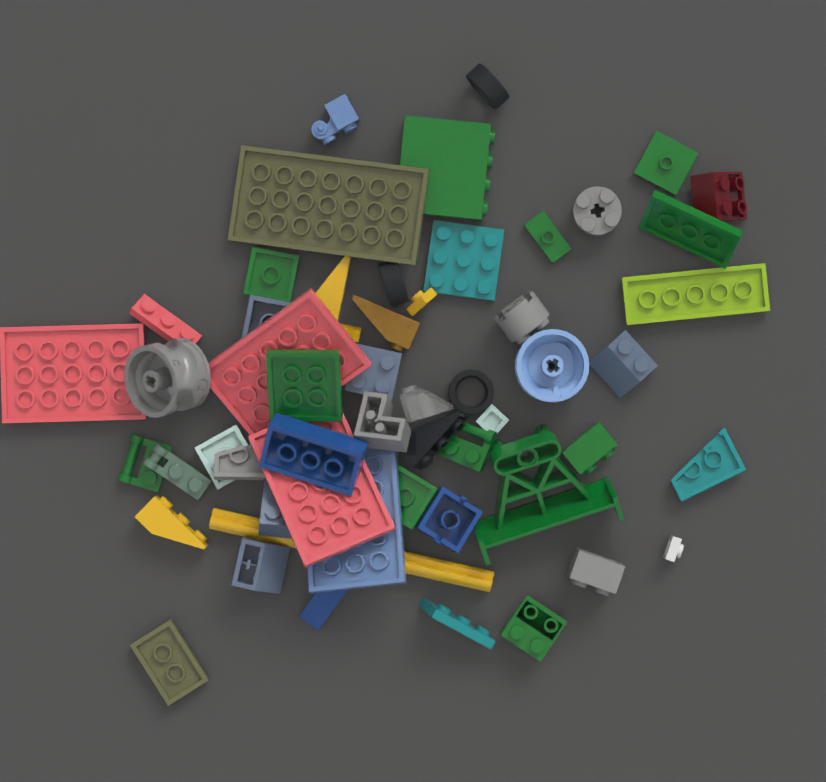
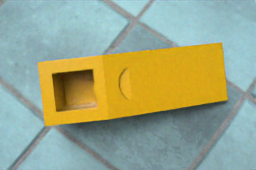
M158 495L154 496L135 516L151 534L201 549H205L208 546L205 542L207 540L206 536L198 529L194 531L188 525L190 521L182 513L177 515L171 509L173 504L164 496L161 498Z

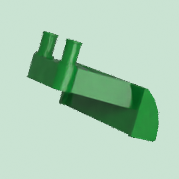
M541 424L543 429L537 426L534 435L504 444L499 439H496L497 444L494 442L490 460L495 472L500 475L495 514L479 519L474 526L486 566L491 565L486 549L614 507L619 522L624 521L618 497L608 477L584 484L559 458L562 451L561 445L556 435L545 424ZM530 451L528 455L521 456L522 452ZM540 465L534 480L519 472ZM554 465L559 469V471L550 473ZM509 480L516 482L517 485L509 487ZM570 482L576 486L575 488L542 498L541 495L543 491ZM536 494V501L505 511L507 503Z

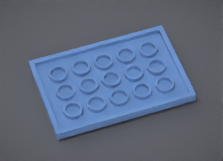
M367 448L364 458L394 523L395 530L309 566L308 582L310 593L406 584L396 451Z

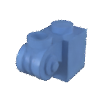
M346 94L324 105L330 116L327 124L324 121L318 120L311 127L315 139L321 141L324 146L336 140V134L343 131L347 134L357 128L356 124L360 122Z

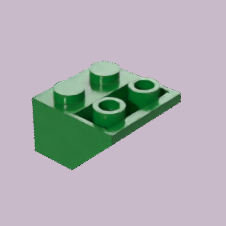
M526 595L501 629L500 635L541 662L567 624V621L529 595Z

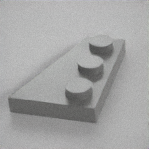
M251 444L215 453L214 480H266Z

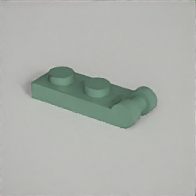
M157 443L153 448L154 452L150 458L147 457L143 464L198 500L212 480ZM162 456L167 459L163 466L158 464Z

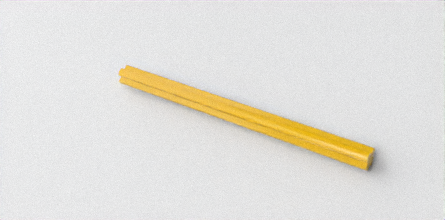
M213 508L209 529L296 548L293 539L258 535L260 518ZM404 551L406 574L486 592L491 590L494 571Z

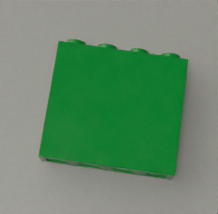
M405 115L400 165L430 169L424 215L472 219L480 222L482 221V216H487L488 202H484V193L490 190L491 178H486L487 168H492L493 154H488L489 144L494 145L495 130H491V124Z

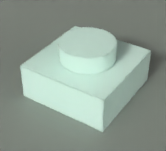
M493 404L476 420L484 430L488 431L490 429L497 433L509 421Z

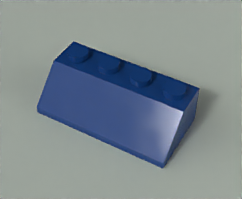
M276 413L268 425L259 467L352 496L369 442Z

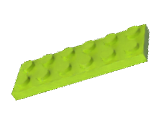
M766 263L726 267V269L721 267L621 278L626 325L770 311Z

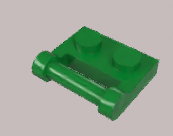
M466 423L460 431L483 439V446L481 447L456 437V433H454L449 439V444L443 450H439L437 455L482 473L496 440L497 432L490 429L486 431Z
M131 434L129 440L131 445L123 471L119 473L117 480L159 492L164 477L148 468L143 462L147 457L150 458L154 452L153 448L157 443L172 452L173 446ZM140 445L147 446L138 478L131 476ZM162 456L158 464L163 466L167 459Z

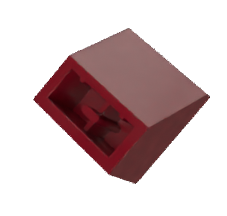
M710 172L690 176L693 208L723 222L747 220V205L745 203L742 172Z

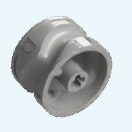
M175 338L168 341L165 345L153 343L140 346L130 354L125 365L124 378L129 398L133 405L148 417L158 418L170 415L175 411L195 408L201 405L208 396L211 384L208 361L202 350L194 342L186 338Z

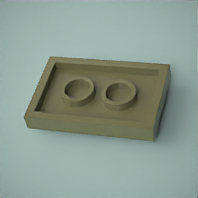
M172 619L130 645L168 706L209 681V677Z

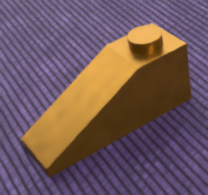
M353 295L352 300L383 337L391 342V348L403 352L404 348L410 349L420 326L419 322Z

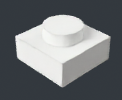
M670 535L663 555L664 559L675 562L676 557L680 558L684 545L681 544V538Z

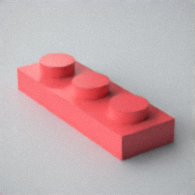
M146 294L137 301L129 314L166 341L175 338H186L197 345L202 338L200 333Z

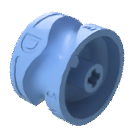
M557 329L543 330L529 337L520 346L515 357V376L521 388L534 399L543 402H559L571 398L583 387L589 373V358L582 343L572 334ZM551 362L555 364V368L552 370L548 368V364Z

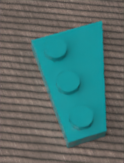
M724 427L670 481L680 501L683 502L746 471V468Z
M423 597L418 605L435 620L489 649H492L496 642L489 636L491 633L489 630L480 625L477 628L472 626L469 619L460 614L458 617L453 615L449 608L440 603L436 605Z

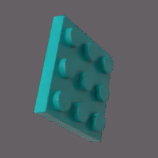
M433 220L423 292L432 287L438 294L495 301L504 230Z

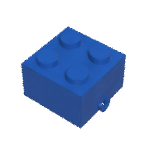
M438 486V493L415 529L430 537L439 545L446 547L452 552L459 553L483 511L468 503V499L464 496H457L445 487Z

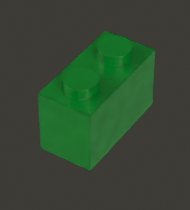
M597 422L563 449L561 453L579 475L583 472L585 475H588L597 467L595 463L603 457L606 460L616 452L614 447L618 444L601 423Z

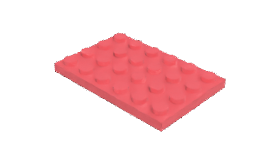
M312 288L208 362L211 373L210 388L249 435L268 428L271 422L268 401L267 350H340L342 386L372 364Z
M140 323L0 327L2 423L147 419V416L141 413L129 398L124 378L128 357L136 348L145 345V325Z
M344 413L342 421H304L354 437ZM268 428L248 436L259 463ZM365 460L352 496L261 468L305 568L395 530L394 523Z

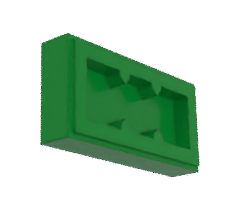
M544 211L524 225L552 264L572 249Z

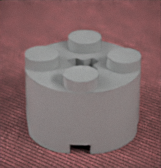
M600 186L590 187L581 192L573 207V219L576 226L585 234L595 237L610 233L617 226L622 214L621 203L612 190ZM594 206H598L599 209L604 211L600 214L599 218H596V215L590 212L594 209Z
M533 290L528 291L529 297L525 298L521 295L501 310L503 316L500 319L497 315L494 317L495 322L510 342L516 341L518 344H521L530 337L529 332L535 328L540 330L550 322L547 318L550 313Z

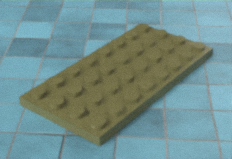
M241 145L228 240L417 266L430 169Z

